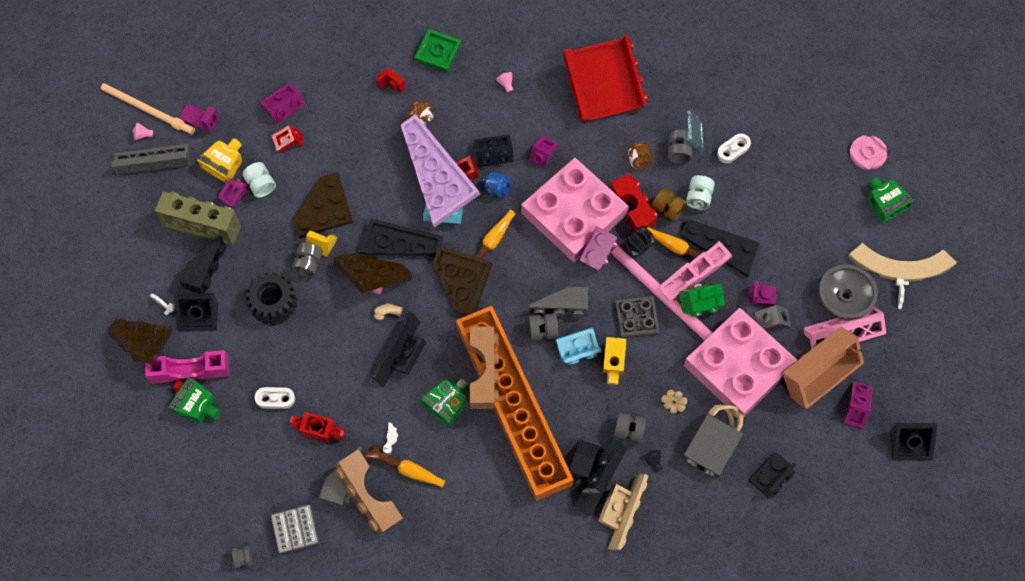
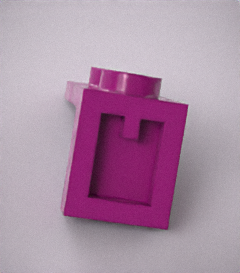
M187 104L179 116L184 122L210 134L220 120L215 108L209 106L204 111L191 104Z
M853 382L851 401L844 419L845 424L864 429L871 411V386Z

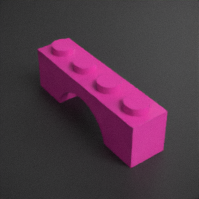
M225 350L205 352L202 356L193 359H173L167 356H158L154 364L145 363L146 378L151 384L176 382L178 380L186 381L188 377L194 380L229 377V357Z

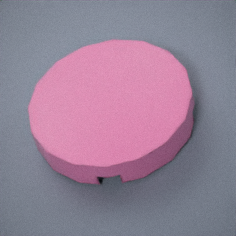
M861 136L851 145V160L856 166L865 170H875L881 167L887 158L885 144L875 136Z

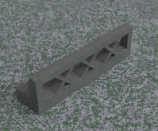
M183 144L114 153L115 160H112V168L116 175L189 166V145Z

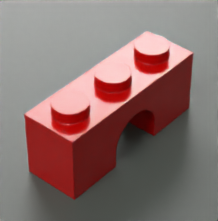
M631 173L610 182V190L622 201L631 202L636 206V209L628 212L627 221L634 232L642 227L653 228L656 226L658 219L657 213L649 206L646 194H642L639 189L638 180L636 178L633 179Z

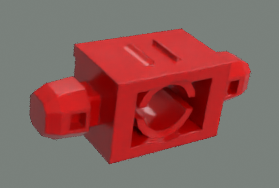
M305 412L303 419L300 416H292L289 423L293 428L299 430L301 436L330 443L332 437L333 439L342 440L345 436V430L336 426L334 419ZM319 424L324 428H321L319 431H313L311 426L314 427Z

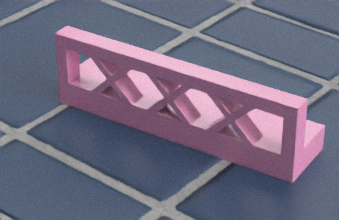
M873 307L865 316L857 319L839 317L804 328L805 336L810 339L811 349L817 345L816 340L826 339L841 326L853 333L855 328H862V332L857 336L859 342L887 334L884 313L876 307ZM879 322L880 330L873 332L869 330L873 323Z

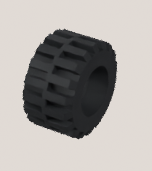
M266 272L262 277L260 275L256 276L257 280H252L250 282L251 286H248L246 289L248 292L246 293V302L252 315L255 316L256 320L259 322L262 320L263 324L266 325L268 322L271 325H275L276 321L281 324L284 318L288 320L290 318L289 314H294V307H297V296L288 278L285 279L282 274L278 276L276 272H272V275ZM279 292L282 294L281 299L276 304L264 305L261 303L267 293Z

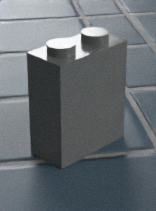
M707 414L684 454V458L687 459L686 463L694 468L698 465L704 469L703 473L712 478L715 476L719 477L742 438L743 433Z

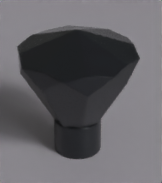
M650 450L643 457L647 463L653 466L655 472L663 469L660 464L661 450Z

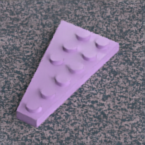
M415 114L401 124V128L435 228L480 195V193Z

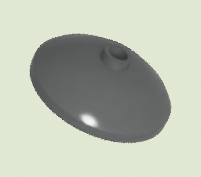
M839 265L833 267L824 274L819 284V296L822 304L829 312L840 318L857 319L863 317L873 309L877 301L878 291L875 281L870 274L857 266ZM842 295H847L849 299H844Z

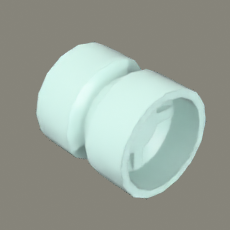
M262 162L251 164L243 171V177L247 184H250V189L255 197H264L276 188V183Z
M693 176L686 199L687 205L694 209L707 210L710 206L715 182L706 176Z

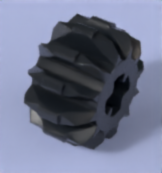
M642 227L632 233L624 241L622 247L632 258H637L649 250L656 239L651 231Z

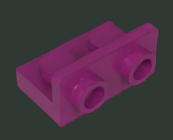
M290 83L260 102L262 108L271 115L276 124L306 104L299 90Z

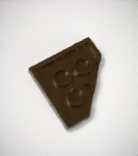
M338 172L319 178L295 216L294 223L299 238L306 237L309 231L320 233L353 223Z
M439 246L433 266L451 300L454 311L465 315L475 313L493 263Z
M343 254L342 256L334 257L333 264L361 293L412 280V273L400 263L355 254Z
M115 319L109 328V336L112 339H116L118 345L125 352L131 354L134 362L150 364L156 362L172 334V326L145 323L143 321H127L125 319Z

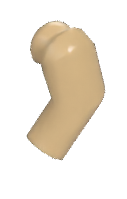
M389 303L378 306L374 310V318L382 320L384 315L388 313L400 317L403 307Z

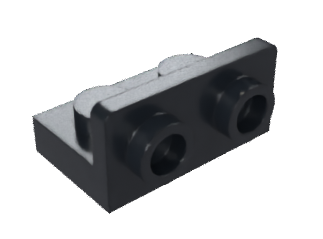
M510 135L474 140L478 167L514 162Z
M775 452L750 480V483L766 497L769 498L771 494L776 496L783 488L781 483L784 479L789 481L796 473L793 470L796 464L794 462L790 464L780 454Z

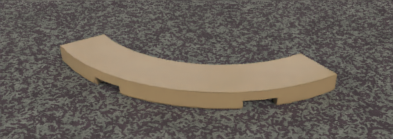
M862 243L848 255L852 261L863 269L890 280L900 278L904 279V281H922L926 278L939 276L957 264L944 249L927 259L898 261L881 256Z

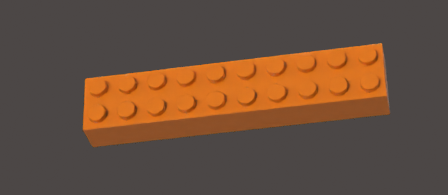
M487 307L456 320L457 330L479 378L484 374L486 365L480 356L471 352L470 327L494 326V333H498V345H495V352H498V364H495V371L499 373V383H495V390H499V402H495L494 411L535 501L537 502L573 486L572 475L493 307Z

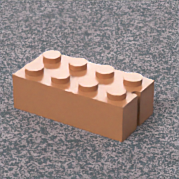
M841 326L793 365L789 366L783 372L790 398L807 410L863 365L864 361L858 337Z

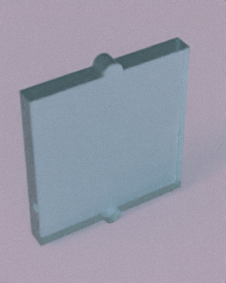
M688 110L689 140L694 148L702 152V123L692 110Z

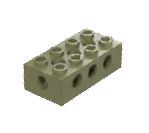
M163 191L155 209V213L163 227L213 241L222 237L225 244L232 246L241 228L237 215L232 208L227 206L219 207L209 201L204 203L190 196L188 198L182 197L176 192L168 193Z

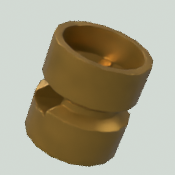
M665 187L656 196L652 203V208L659 213L664 212V216L674 222L684 211L687 202L679 196L674 197V193Z

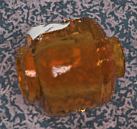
M416 101L407 110L408 119L416 114L425 126L434 117L432 114L434 110L425 101Z
M636 142L628 149V157L632 167L643 170L652 164L654 158L651 147L647 143Z

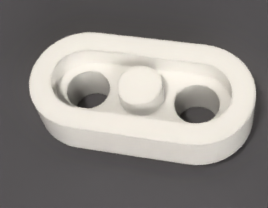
M745 134L735 135L719 147L717 152L718 159L723 163L733 162L748 151L751 144L750 138ZM741 143L743 147H739L737 144ZM724 153H728L729 156L726 157V156H724L723 154H724Z
M264 387L256 392L255 401L259 407L264 409H288L295 403V395L289 388ZM265 396H268V397H269V400H268V401H266V402L262 401V399H263ZM284 397H289L287 402L282 401Z

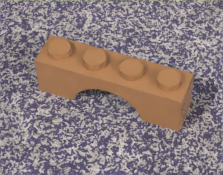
M494 326L470 327L471 352L480 356L486 365L482 377L470 383L471 409H495V402H499V390H495V383H499V373L495 371V364H498V352H495V345H498V333H494Z
M359 449L334 465L336 475L340 480H344L347 485V492L351 497H355L358 502L357 507L362 514H366L369 519L368 524L374 532L376 531L378 534L384 532L403 519L392 501L380 502L373 499L367 493L364 486V477L370 466Z

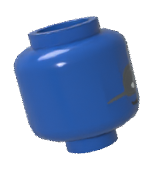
M491 172L483 179L482 185L487 195L503 198L511 190V181L505 174Z

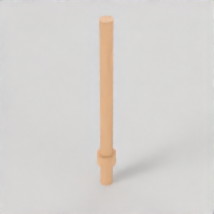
M105 83L102 84L101 90L171 124L177 130L181 129L191 135L194 134L195 128L185 124L183 120L177 117L173 118Z

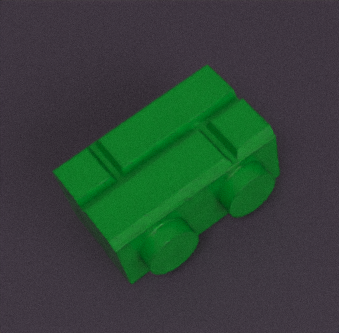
M710 283L681 290L679 295L680 301H682V312L690 314L691 317L702 315V311L707 313L717 312L718 307L725 305L722 285L720 283Z

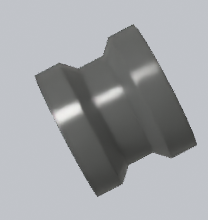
M250 545L245 546L243 549L237 547L232 549L235 569L240 568L242 565L252 566Z

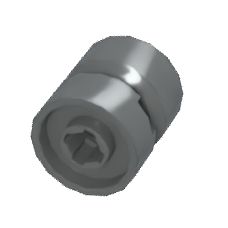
M674 130L669 133V161L684 164L692 160L691 147L693 135L691 132Z
M300 243L296 252L297 257L294 259L291 267L292 271L301 276L314 277L318 268L317 263L321 259L322 249L314 244Z
M556 313L545 314L544 317L540 315L529 316L531 340H542L544 336L547 339L558 338ZM544 324V329H539V325Z
M619 412L614 437L620 439L629 437L630 441L641 443L647 418L640 416L631 418L630 414ZM630 424L635 425L634 432L629 431Z

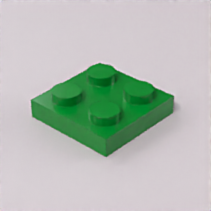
M428 29L414 57L415 61L448 73L462 45V40Z

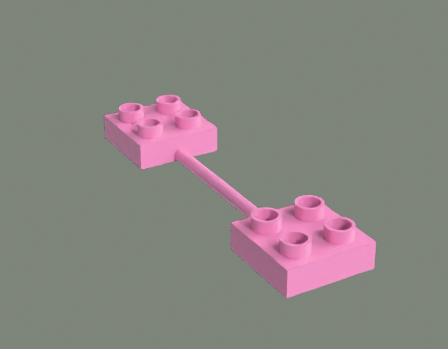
M576 158L570 161L522 203L521 213L573 262L579 259L596 226L609 232L627 216L628 205ZM616 245L615 249L609 252L704 340L686 358L684 367L725 405L738 407V412L743 414V417L784 378L783 372L798 361L741 308L733 313L713 333L699 319L691 317L690 314L683 313L681 303L677 299L671 302L660 290L659 286L661 284L620 246Z

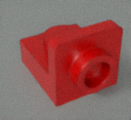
M390 68L382 71L377 77L379 89H382L387 83L391 89H397L400 93L406 89L405 80Z
M290 125L272 135L276 150L280 153L295 144L300 147L304 145L302 132Z

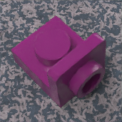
M542 136L533 145L529 160L545 168L549 157L557 150L559 144Z
M229 178L218 198L230 207L235 208L243 194L249 193L251 189L246 186L247 183L239 178L237 180Z
M755 280L753 286H749L748 297L751 298V304L774 306L776 286L759 285V281Z

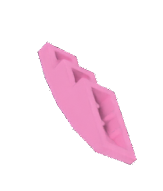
M719 241L706 253L700 254L690 264L686 263L662 283L659 288L672 302L680 296L679 292L681 290L694 287L733 256Z

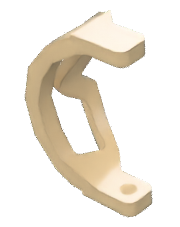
M715 405L709 411L711 416H715L719 410L723 409L728 414L729 426L738 431L743 426V414L738 412L739 408L736 406ZM733 415L738 418L737 427L734 426Z

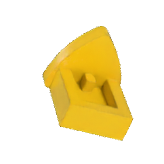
M309 231L306 235V243L320 247L323 251L322 255L327 257L338 237L335 235L325 237Z

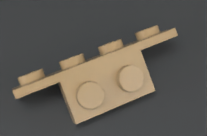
M635 475L630 491L617 484H612L598 521L615 530L608 547L609 550H621L625 545L627 532L633 524V516L640 505V497L647 487L648 475Z

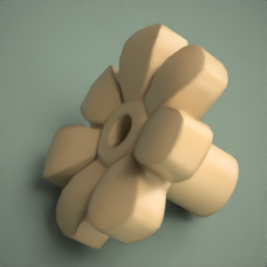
M668 390L667 395H663L662 402H664L663 406L666 409L671 408V413H677V411L683 412L685 410L684 405L687 404V398L682 397L680 391L674 393L673 390Z

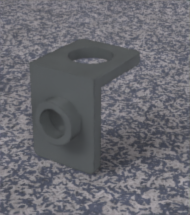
M774 305L755 312L756 323L763 329L778 324L791 327L788 309Z

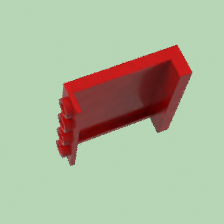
M624 35L621 39L576 50L569 48L563 51L562 55L581 123L645 107L648 101L645 91L643 92L641 87L643 80L641 74L637 72L638 61L636 57H633V43L631 39H628V35Z

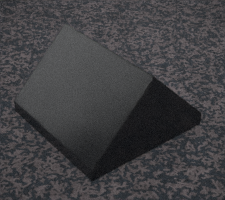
M214 293L174 294L178 331L217 330L218 301Z
M895 423L889 430L892 460H933L937 423Z

